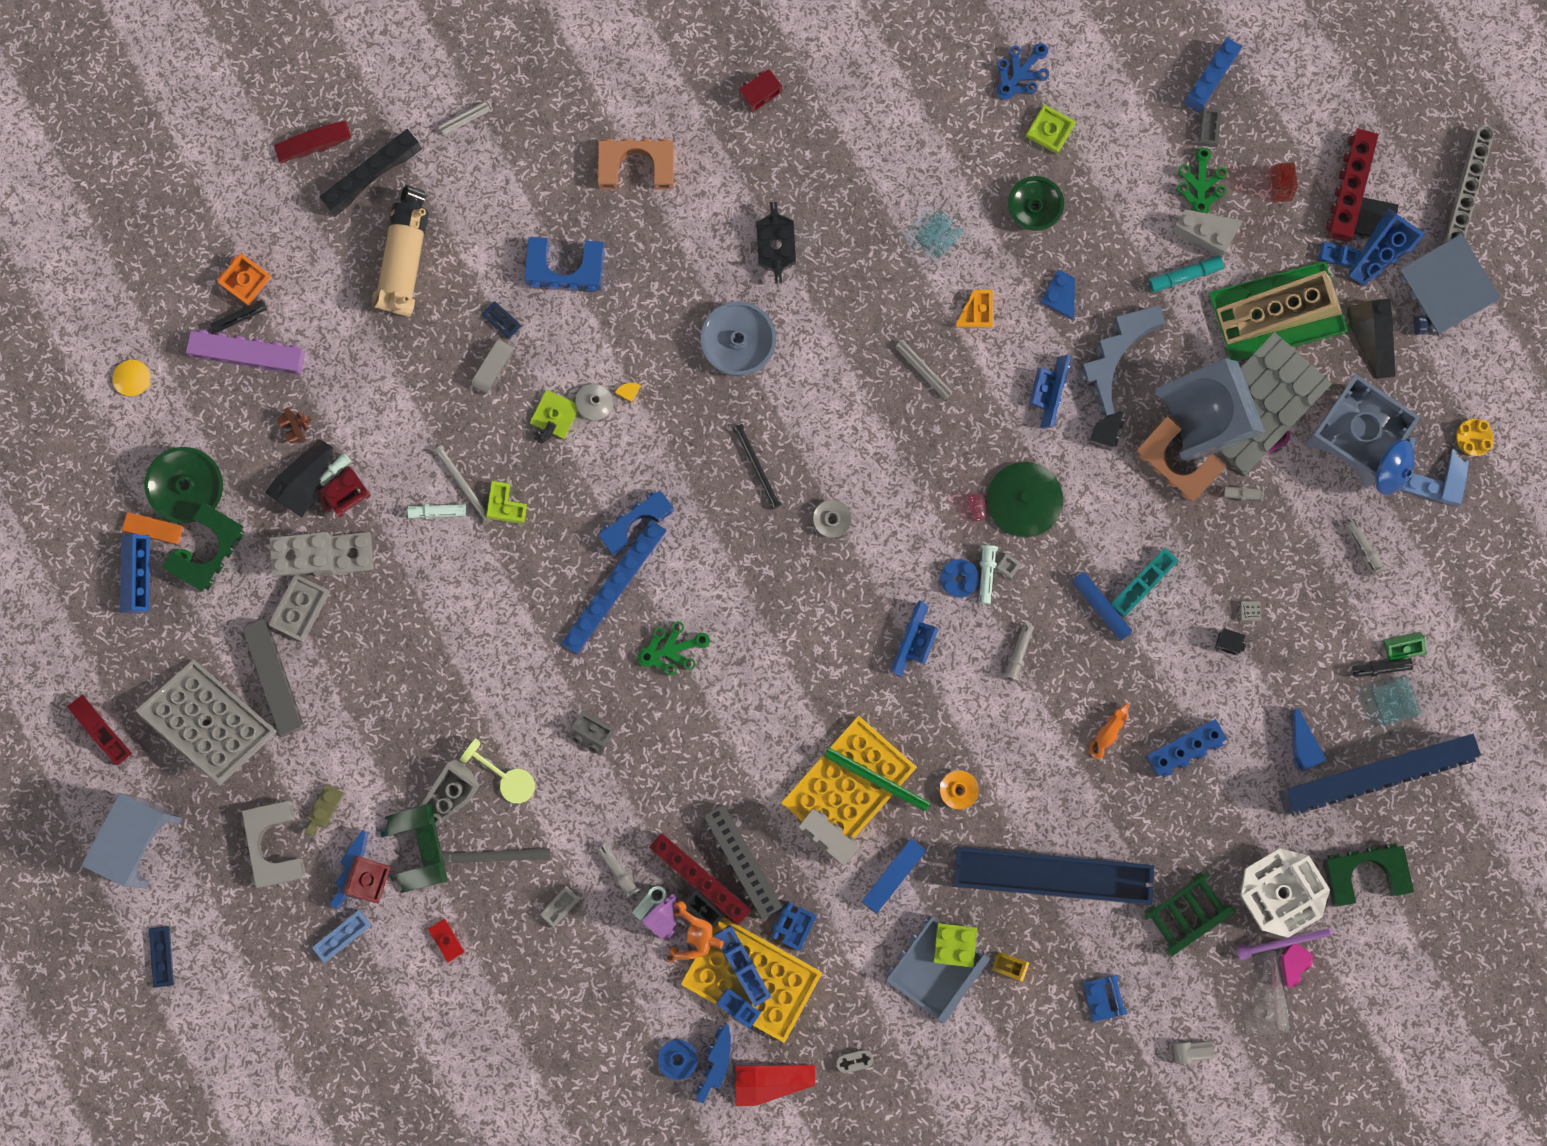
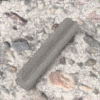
M484 101L443 122L438 128L445 135L489 112L490 107Z

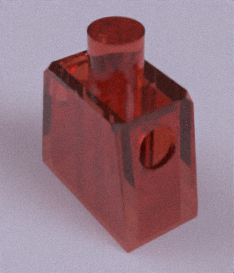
M1295 163L1275 164L1270 168L1273 203L1290 202L1293 200L1298 187Z

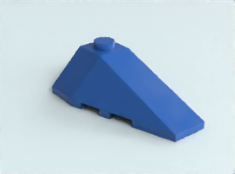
M1388 209L1375 227L1348 275L1364 286L1382 273V270L1391 263L1397 262L1398 258L1406 252L1412 251L1425 233L1391 209Z

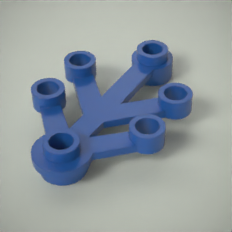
M1036 44L1033 54L1021 68L1019 61L1020 47L1014 45L1010 48L1009 55L1012 58L1013 77L1009 81L1007 75L1009 62L1007 59L999 60L997 67L1000 70L1001 83L998 84L996 93L1000 99L1008 100L1014 94L1036 93L1038 86L1035 82L1031 81L1027 86H1015L1019 81H1046L1048 79L1049 71L1046 68L1040 69L1039 72H1028L1038 59H1044L1047 56L1048 47L1045 44ZM1038 48H1043L1044 52H1039ZM1012 50H1017L1018 53L1013 54ZM1005 63L1006 67H1001L1000 64ZM1044 72L1047 76L1042 77L1040 73ZM1029 86H1034L1035 89H1034V90H1030L1028 87H1029ZM1003 88H1008L1009 91H1008V92H1004L1002 89H1003Z

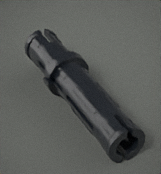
M261 299L249 306H242L243 309L215 322H211L213 331L216 334L266 311L267 307L264 301Z
M1411 658L1380 663L1373 661L1365 665H1353L1352 670L1358 672L1352 673L1354 678L1369 675L1376 677L1377 674L1411 671L1413 666L1406 664L1413 663Z

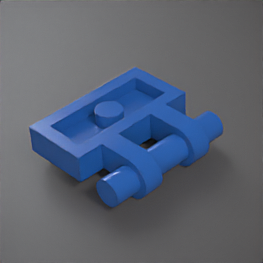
M787 901L784 908L780 910L781 914L776 924L774 923L772 926L773 931L770 937L777 940L779 934L782 933L785 935L782 943L800 951L817 915L799 907L795 914L791 912L794 904ZM790 917L793 921L787 930L783 926L787 918Z

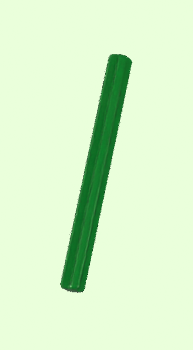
M831 748L826 750L825 758L923 811L928 809L929 801Z

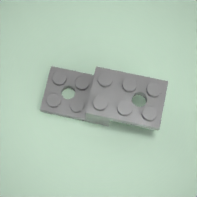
M328 532L270 538L273 577L313 573L316 576H327L374 570L370 532L331 536ZM351 548L358 550V555L355 558L348 557V551ZM289 551H295V559L287 560L286 554Z

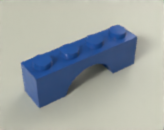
M1226 37L1187 96L1184 104L1200 113L1243 46Z
M661 490L651 492L643 503H636L631 507L632 511L626 515L625 513L621 514L615 519L616 522L611 526L608 524L600 530L599 538L613 556L628 546L627 533L635 521L642 518H651L660 522L674 512L673 506Z

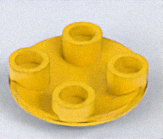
M138 360L124 361L116 367L113 373V385L124 396H137L150 386V372L147 366Z
M1468 419L1458 427L1456 442L1464 453L1470 456H1480L1493 447V432L1487 421Z

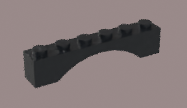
M407 128L324 192L319 198L330 213L336 217L350 206L356 197L376 178L391 168L408 161L421 151L420 143Z

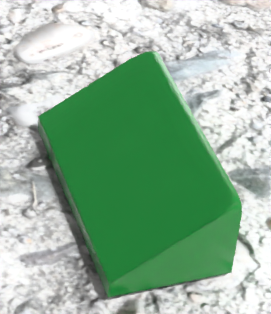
M1421 632L1383 640L1388 661L1426 654L1425 636Z

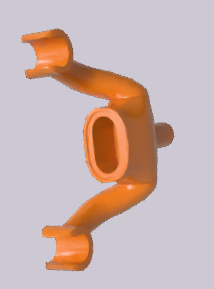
M679 901L674 904L679 909L674 910L673 914L675 916L680 915L691 923L688 930L687 943L694 945L697 949L680 952L677 948L673 947L668 950V953L673 955L667 957L668 962H673L676 959L689 960L704 956L709 953L710 945L722 948L724 942L712 937V925L709 922L688 913L684 902Z

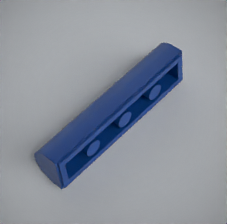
M1082 572L1072 580L1073 584L1120 641L1132 633V629L1085 572Z

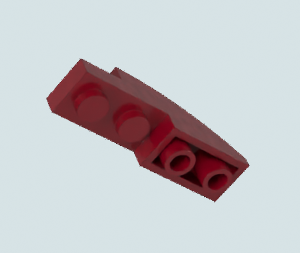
M83 694L67 706L83 728L116 766L133 754Z

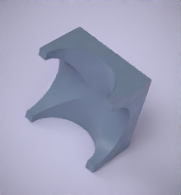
M1355 374L1345 384L1338 399L1316 430L1307 439L1304 446L1309 449H1321L1340 458L1358 473L1362 481L1361 484L1368 488L1375 482L1376 472L1385 452L1396 441L1406 440L1421 417Z

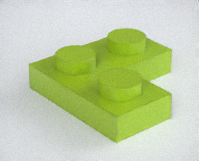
M492 481L486 519L524 524L527 504L508 501L511 484Z

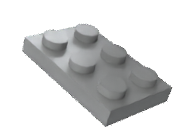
M294 575L268 625L304 643L331 591L299 575Z

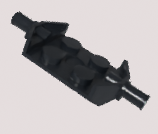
M770 202V215L756 222L758 264L762 268L773 272L775 284H778V277L779 284H782L783 271L796 264L794 221L778 213V202H774V209L773 202ZM774 240H779L782 243L779 249L771 247V243Z

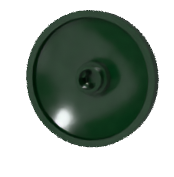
M176 447L164 451L152 461L145 475L144 489L149 504L160 516L172 522L192 523L196 522L193 518L203 502L214 509L217 507L223 493V478L216 462L205 452L191 447Z
M1018 462L1003 468L995 475L987 492V508L994 523L1004 532L1021 538L1035 537L1048 531L1058 520L1063 508V492L1057 478L1048 469L1031 462Z

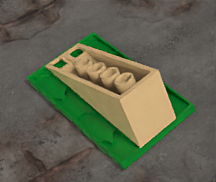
M1326 262L1209 292L1230 360L1240 362L1250 359L1274 332L1291 347L1349 333Z

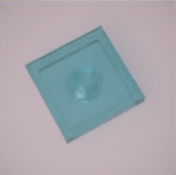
M1409 677L1371 689L1384 726L1422 714Z

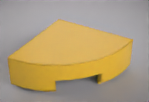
M637 383L623 384L615 391V394L632 402L641 385Z

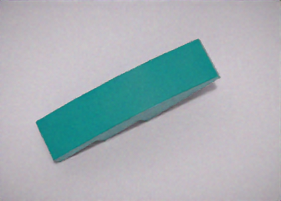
M1165 547L1111 605L1125 617L1174 567L1179 559Z

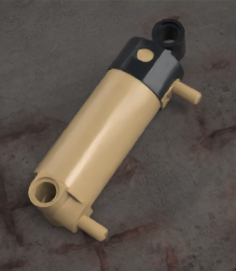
M405 185L400 195L401 203L392 204L378 288L374 292L372 299L373 307L388 312L391 311L405 317H410L414 308L415 300L413 299V293L429 216L428 210L421 207L425 200L424 190Z

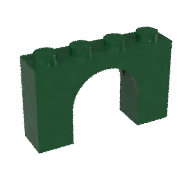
M203 502L193 519L217 535L219 540L217 555L207 563L195 564L172 551L162 566L166 571L202 592L205 589L209 591L214 583V580H212L214 574L221 572L224 567L223 560L225 557L230 558L235 550L232 547L236 540L240 542L245 534L243 531L244 526Z
M1397 843L1385 845L1386 849L1378 850V847L1366 848V853L1359 854V851L1355 850L1347 852V856L1340 857L1339 853L1327 855L1328 859L1323 860V865L1330 889L1332 906L1338 907L1356 903L1352 885V873L1356 866L1364 861L1374 862L1382 868L1386 876L1390 897L1414 893L1404 846L1397 847Z

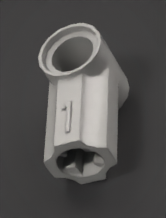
M1212 1041L1173 1043L1175 1064L1214 1059Z

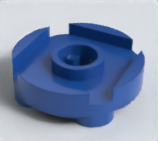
M953 560L947 563L941 572V586L952 597H967L974 592L978 585V571L974 564L967 560ZM958 573H960L962 577L966 578L965 580H962L961 584H958V581L954 580V577H957Z
M675 1039L667 1042L661 1048L658 1055L661 1072L673 1080L689 1077L697 1066L698 1056L696 1050L685 1040ZM681 1054L683 1056L681 1059L683 1063L675 1065L673 1063L674 1058L672 1057Z

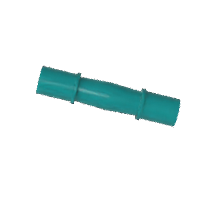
M1218 255L1203 261L1200 260L1197 264L1148 279V284L1151 292L1156 293L1200 276L1206 277L1209 274L1223 270L1224 263L1221 256Z

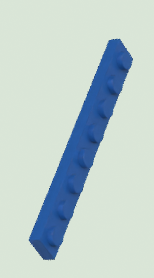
M650 520L561 644L575 654L579 653L665 535L666 529Z

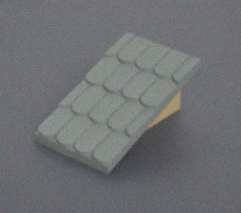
M1275 332L1241 367L1265 433L1218 452L1243 476L1251 470L1332 385L1328 379Z

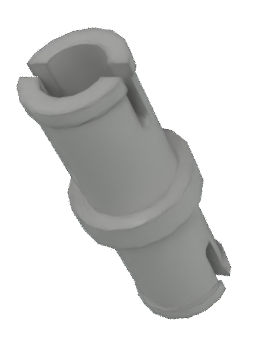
M1242 486V488L1224 487V498L1241 499V501L1246 499L1263 501L1264 489L1247 488V486Z

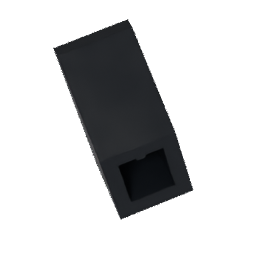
M1118 411L1097 422L1089 444L1111 451L1113 446L1117 447L1120 438L1117 432L1118 429L1123 428L1125 418H1122L1124 412Z

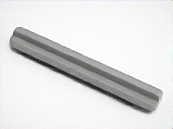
M903 340L896 345V349L945 400L952 395V391Z

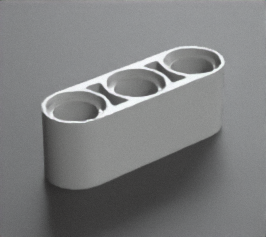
M499 339L474 376L471 385L489 395L491 393L490 389L496 385L501 377L500 373L506 369L511 361L510 357L512 354L515 355L516 348Z

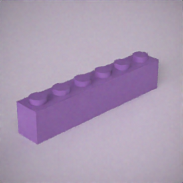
M204 330L190 332L186 353L192 358L301 375L305 353L300 346L289 345V347H286L278 342L268 344L260 339L249 341L241 336L231 338L223 333L212 335Z

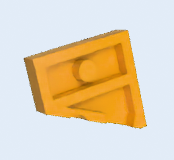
M973 290L956 323V328H992L993 290Z

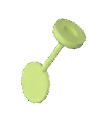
M474 739L459 759L461 762L467 763L473 756L502 777L500 790L507 801L523 803L532 797L535 790V782L529 772L523 769H513L506 774L476 753L480 746L478 739Z

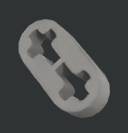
M861 1050L841 1055L837 1059L836 1066L840 1072L849 1073L870 1067L874 1059L869 1051ZM863 1053L866 1056H870L867 1065H864L863 1062L856 1063V1059L862 1058ZM843 1058H846L847 1061L854 1060V1064L848 1065V1069L845 1070L844 1067H840Z

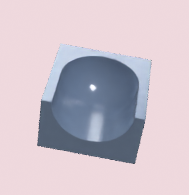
M1224 358L1155 389L1157 396L1162 398L1167 404L1175 420L1184 427L1180 431L1183 449L1179 454L1182 460L1198 461L1210 456L1212 453L1215 454L1265 433L1238 361Z
M119 793L81 866L123 887L146 889L149 881L140 875L138 866L148 844L166 823L179 825L183 818L143 798Z

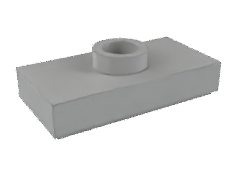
M565 886L539 915L550 926L555 928L581 899L568 886Z

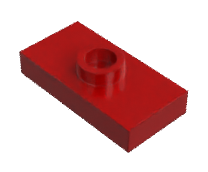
M445 918L428 928L447 963L465 953Z

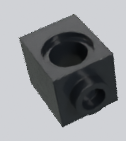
M1222 628L1219 632L1215 649L1237 656L1245 650L1247 641H1244L1246 635Z

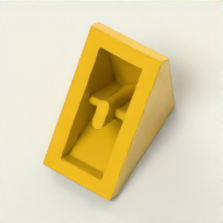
M998 952L991 970L1023 982L1029 962Z

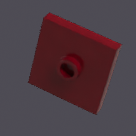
M355 855L342 893L379 904L391 866Z

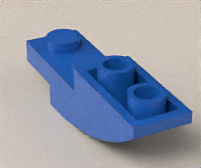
M725 1023L724 1027L720 1025L715 1034L718 1037L715 1045L711 1043L706 1052L709 1055L707 1060L714 1063L713 1067L708 1066L704 1074L707 1079L704 1085L699 1084L695 1092L698 1095L696 1100L704 1103L712 1086L720 1089L728 1068L731 1051L730 1026Z

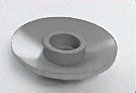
M588 384L578 391L575 404L578 412L584 418L598 421L607 417L611 412L613 398L604 386ZM592 398H597L599 402L594 403Z
M824 501L814 512V526L823 536L829 538L839 537L846 533L851 525L850 510L840 501ZM835 517L836 521L835 523H830L828 519Z

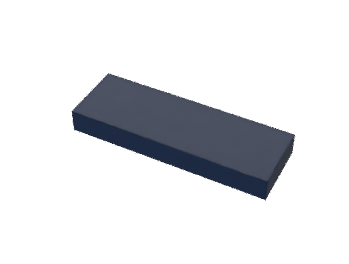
M170 926L149 928L153 988L173 986L174 974Z

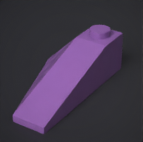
M674 894L656 906L642 921L645 926L661 939L665 937L669 939L677 931L674 928L677 925V916L673 914V911L677 909L674 906L677 903V897Z

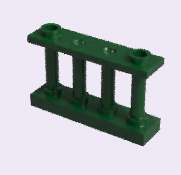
M1199 872L1192 877L1193 882L1157 907L1152 905L1144 911L1145 915L1142 916V919L1148 920L1151 918L1168 942V948L1165 949V952L1169 957L1180 952L1236 912L1232 905L1227 907L1222 905L1205 881L1206 878L1211 876L1209 872L1204 874ZM1196 885L1200 886L1216 909V914L1211 918L1205 915L1189 892ZM1181 896L1184 897L1200 920V926L1195 929L1188 925L1173 901ZM1165 907L1168 908L1184 931V937L1180 940L1174 939L1157 914Z

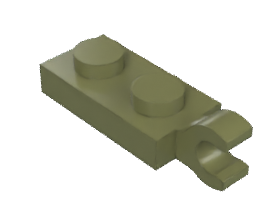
M328 784L325 785L307 818L312 822L306 829V834L314 837L320 825L326 828L344 795L343 792Z

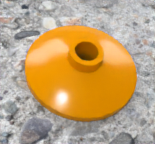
M957 770L950 772L943 778L940 785V795L947 806L957 810L966 809L973 805L978 798L979 786L976 779L970 773ZM956 787L962 788L961 794L955 792Z

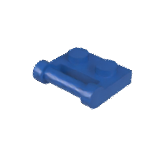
M1118 975L1083 983L1092 1022L1128 1014L1127 1009L1123 1006L1117 982L1119 981ZM1107 983H1110L1116 1006L1114 1011H1111L1104 986Z

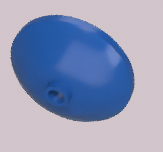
M1398 440L1383 455L1375 478L1376 489L1379 493L1383 495L1395 493L1411 477L1415 454L1410 442Z

